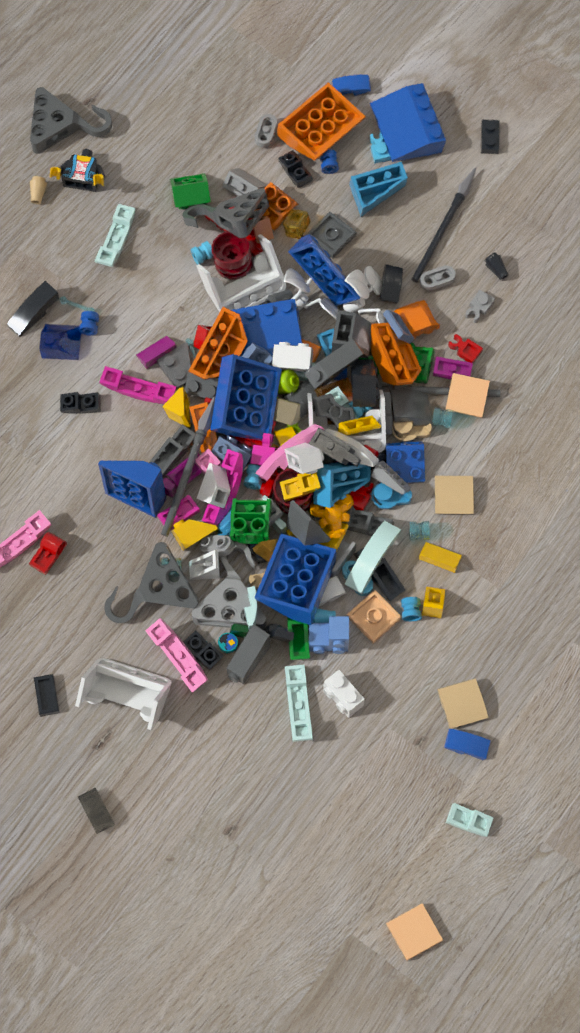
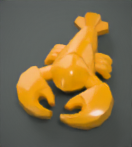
M346 494V498L343 500L339 499L331 508L315 505L314 501L310 504L311 515L321 518L318 522L320 527L329 526L331 532L328 535L330 538H339L345 535V529H341L342 522L350 521V514L345 512L353 506V499L349 494Z

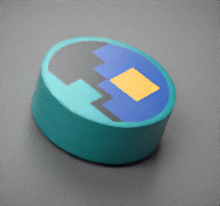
M232 633L222 634L218 639L219 649L224 653L234 652L238 647L237 637Z

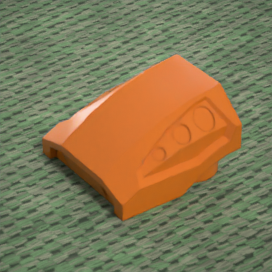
M270 182L264 188L269 208L263 216L269 217L271 228L275 231L299 203Z
M425 300L411 303L393 311L399 314L414 339L423 333L430 334L435 329H440V324L434 319Z

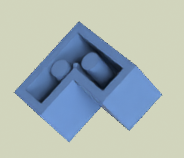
M329 616V623H312V625H309V651H313L315 654H323L325 651L333 652L334 654L348 652L349 616Z

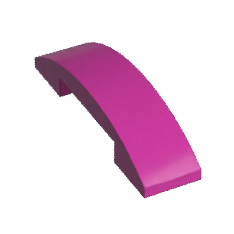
M107 366L104 367L99 384L120 394L158 404H165L176 391V386L159 381L158 384L134 378L124 375L121 370Z
M227 449L221 466L226 469L231 490L225 508L208 503L202 519L203 522L216 526L229 512L233 498H236L242 477V454Z

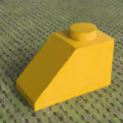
M182 519L173 525L175 529L171 533L184 551L218 528L216 525L190 519L184 522Z

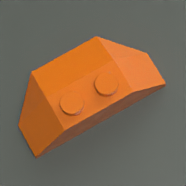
M222 307L188 372L204 380L219 377L222 357L232 354L241 356L248 340L239 314Z
M389 323L371 325V353L383 382L392 385L413 384L421 372V368L411 344L400 340Z

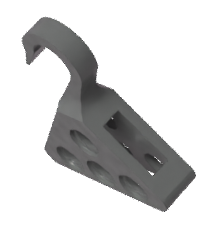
M39 87L35 91L30 136L32 151L35 154H40L77 130H83L93 137L105 136L112 128L111 115L106 110L92 105V111L106 121L102 127L95 128L45 88Z
M259 188L220 202L217 207L205 204L192 206L186 209L182 216L185 225L199 228L194 217L206 215L218 226L239 238H244L250 234L269 208V202L265 189Z
M159 542L155 544L128 614L119 617L112 611L111 606L115 600L118 586H116L111 596L107 598L104 610L106 616L111 621L125 623L133 618L142 602L193 609L199 604V599L165 542ZM162 554H167L170 558V562L167 565L160 562ZM171 571L179 573L180 578L177 582L170 579ZM154 581L162 583L163 588L161 591L153 589ZM181 588L189 590L188 598L184 599L179 595Z

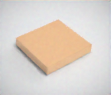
M453 373L445 410L482 418L490 381Z
M376 590L370 593L347 614L349 620L373 644L402 619V616Z
M423 904L386 923L406 961L443 941Z

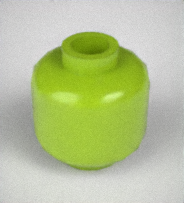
M289 369L281 370L278 394L284 395L296 392L299 386V377L296 372Z

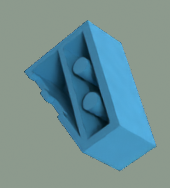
M402 162L351 176L349 186L360 216H363L406 186L408 177Z
M339 462L324 464L323 468L317 469L321 488L314 491V504L328 508L333 507L336 501L339 499L343 500L346 498V494L351 491L355 492L370 481L371 466L359 464L356 467L349 462L347 466Z

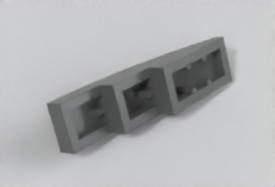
M192 416L190 417L191 427L187 428L182 424L172 438L169 437L150 460V462L160 467L162 477L194 444L196 431Z
M353 506L345 512L350 514V521L342 522L349 525L347 530L373 536L384 521L394 525L393 519L376 517L371 512L355 510ZM312 516L316 520L321 519L319 517Z

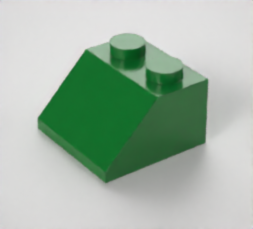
M205 173L170 179L175 208L187 209L190 205H207V203L211 202L208 180Z

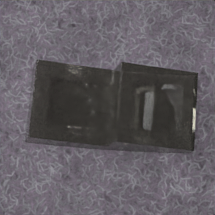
M96 787L78 796L96 834L115 825Z

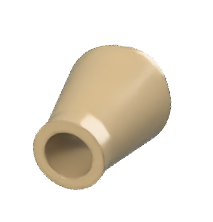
M33 176L30 181L31 203L41 204L47 187L44 177Z

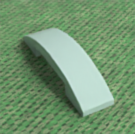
M118 204L113 215L112 226L103 247L101 246L98 251L95 263L110 267L114 266L127 240L135 215V208Z
M386 521L380 525L353 566L345 582L346 586L360 594L363 593L372 579L371 575L388 548L394 544L401 529Z
M285 666L293 742L313 740L305 666Z

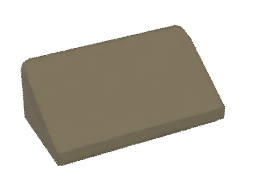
M277 398L273 420L288 425L300 422V404Z

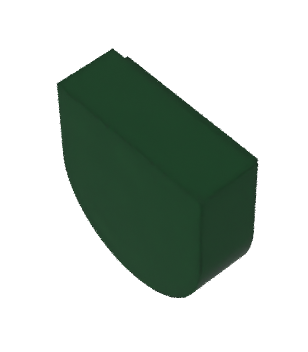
M231 625L230 633L236 637L245 638L249 632L247 625Z

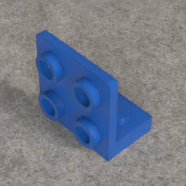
M422 441L386 443V464L406 483L425 482L424 443Z

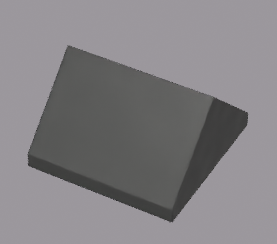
M294 500L290 502L286 526L304 545L325 543L331 540Z

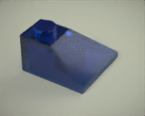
M45 324L40 337L39 349L41 357L43 359L79 360L80 326Z

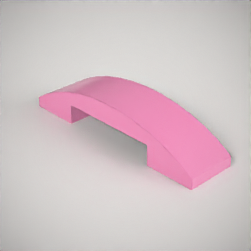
M40 510L24 521L25 525L0 544V568L26 551L50 528L51 523Z
M161 618L145 630L156 646L162 648L181 673L182 680L191 692L196 691L208 680L187 646Z

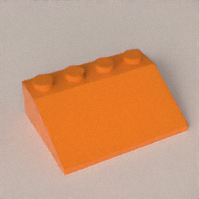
M328 82L278 124L277 136L289 147L316 161L363 121L366 116Z

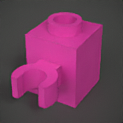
M263 433L262 446L253 445L251 464L262 466L268 457L277 450V448L271 447L274 435Z

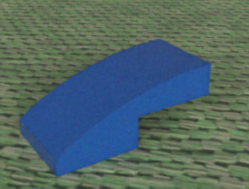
M349 75L332 79L333 87L342 95L353 93L357 96L371 91L369 75Z
M450 728L444 748L461 755L468 754L480 760H485L491 740Z

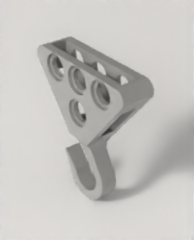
M234 542L233 551L242 552L249 564L255 569L250 549L245 544ZM228 555L221 556V564L225 569L227 578L192 610V619L196 625L231 628L233 624L247 625V621L244 620V608L251 606L247 589L242 583L241 578L227 561ZM233 595L236 599L228 601L227 597ZM257 605L256 626L263 630L266 627V617ZM207 612H213L215 614L211 618L205 616ZM226 614H233L234 618L228 620L224 616Z

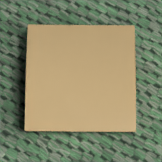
M435 476V514H474L473 476Z
M475 678L437 689L449 728L452 729L488 718Z

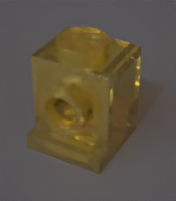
M295 209L290 211L283 222L287 237L296 239L303 237L311 222L307 211Z

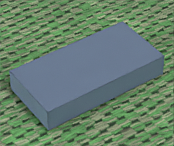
M386 310L383 313L397 337L410 344L414 337L399 314L391 310Z

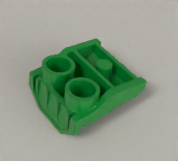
M233 498L230 527L231 540L242 544H259L262 541L269 540L271 499L237 500V498Z

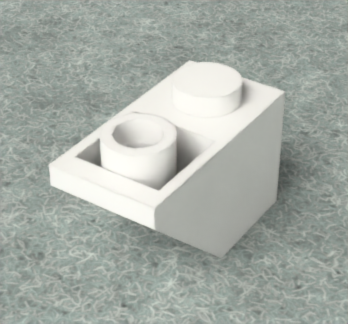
M209 463L197 499L225 508L231 491L226 469Z

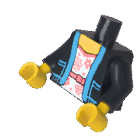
M83 149L81 155H71L70 160L64 162L60 167L50 168L49 177L56 176L57 180H60L61 177L63 187L96 192L97 184L104 186L105 174L101 165L97 163L96 158L92 157L93 152L89 149Z

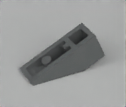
M351 339L316 363L304 374L315 389L322 388L365 353L355 339Z

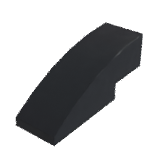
M44 281L22 303L7 323V326L21 337L47 314L46 310L59 300L58 292L49 283Z
M365 547L354 553L356 559L359 558ZM382 558L371 577L374 584L391 601L406 590L387 560Z

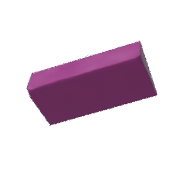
M165 336L136 354L144 367L148 369L157 363L156 360L177 348V345L168 336Z

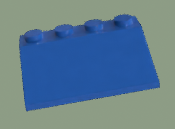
M423 83L403 87L370 103L392 162L442 153L446 139Z
M310 234L303 236L288 251L335 306L361 298L354 288L345 282L346 276L342 272V268L332 261L329 253L319 246L315 237Z
M295 299L231 310L240 315L248 340L241 357L252 343L263 347L272 357L274 345H279V342H288L290 346H298V343H303L299 308Z
M235 354L222 357L210 430L225 435L262 441L263 433L271 434L281 368Z
M100 460L98 465L105 494L156 518L166 501L160 467L153 462L148 463L145 461Z
M281 534L256 592L255 599L292 620L312 625L332 570L336 564V549L320 544L304 545L298 538Z

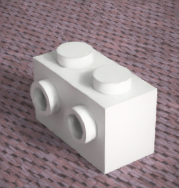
M279 342V345H274L272 366L281 368V370L289 369L307 372L312 368L313 349L309 347V344L298 343V346H290L288 342Z
M305 442L284 449L288 467L301 474H313L318 471L317 469L323 468L322 461H324V456L317 447Z
M340 670L324 681V693L329 699L332 698L335 701L338 710L342 714L345 713L348 718L364 706L365 699Z

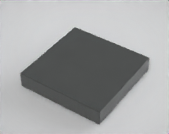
M329 211L306 235L310 234L315 237L319 246L327 251L333 259L357 235V232Z

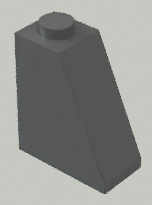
M253 624L227 667L228 677L235 683L240 682L244 685L270 649V635Z

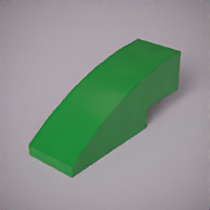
M287 617L288 631L294 632L293 640L289 642L290 660L310 659L308 625Z

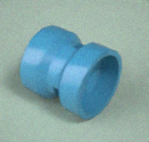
M406 597L401 600V607L404 608L402 620L414 622L422 619V614L419 610L421 606L420 598Z

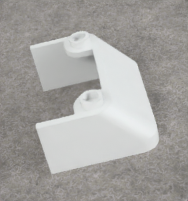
M261 234L258 235V239L263 252L256 255L253 260L255 271L224 286L222 280L218 277H211L210 273L200 264L196 266L204 287L219 312L222 307L234 310L259 305L265 302L268 295L282 292L286 289L284 275L272 243Z
M379 390V408L370 409L365 414V417L373 416L379 422L381 428L347 435L362 445L366 444L379 453L386 447L385 397L383 390ZM307 393L309 427L317 424L323 427L324 431L330 429L338 432L336 425H327V417H316L312 407L311 393Z
M100 658L82 676L75 706L79 707L84 700H87L90 704H98L107 699L141 710L140 716L143 720L149 722L147 729L151 730L160 718L170 690L171 680L119 662Z

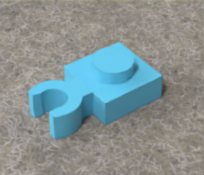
M379 132V139H375L373 134H370V142L373 144L370 145V150L374 163L390 161L391 157L385 142H383L381 132Z

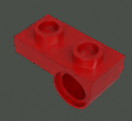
M47 532L42 538L40 548L29 562V565L46 575L67 546V542L53 533Z

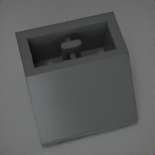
M338 310L332 340V352L351 339H355L365 353L360 358L368 359L371 346L372 323L357 313Z

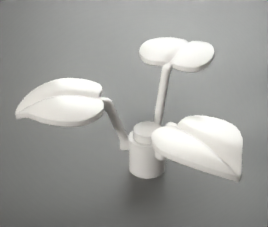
M371 266L365 267L364 274L359 269H356L346 277L345 282L350 284L361 298L345 303L343 307L347 312L354 313L358 311L359 314L363 312H377L376 318L378 323H388L383 315L386 311L385 309L382 311L379 308L363 309V306H365L364 299L369 297V293L372 290L376 295H380L383 284L380 276Z
M292 268L288 269L285 273L284 282L299 288L298 293L291 298L296 300L299 311L303 307L307 309L313 304L320 303L322 308L336 319L339 309L328 299L318 298L312 302H307L309 298L305 293L308 294L310 292L309 284L312 279L309 278L306 283L297 271Z

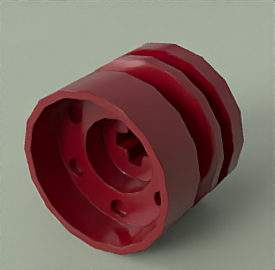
M229 231L219 234L211 246L217 272L220 276L229 280H236L246 276L253 266L249 241L246 237L239 238Z
M291 468L279 473L273 485L276 505L287 515L292 500L285 502L280 482L295 478L298 474H301ZM314 492L293 500L304 511H308L310 504L314 501Z

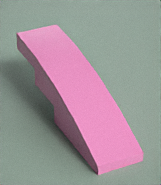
M314 424L299 432L268 457L255 473L267 481L277 467L285 470L288 462L284 449L305 442L309 444L317 429L321 428L324 430V428Z

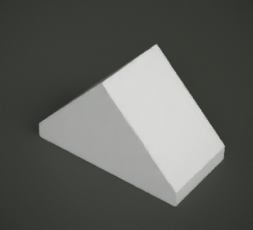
M217 550L189 561L190 580L220 579Z

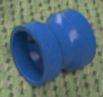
M329 149L319 157L322 162V173L333 174L339 170V165L336 161L337 152L335 150Z
M93 311L82 312V323L80 324L79 332L87 336L96 335L98 332L99 314Z

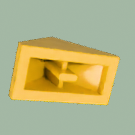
M181 387L162 407L170 419L188 428L191 427L190 398L184 387Z
M426 586L422 616L441 618L445 589Z

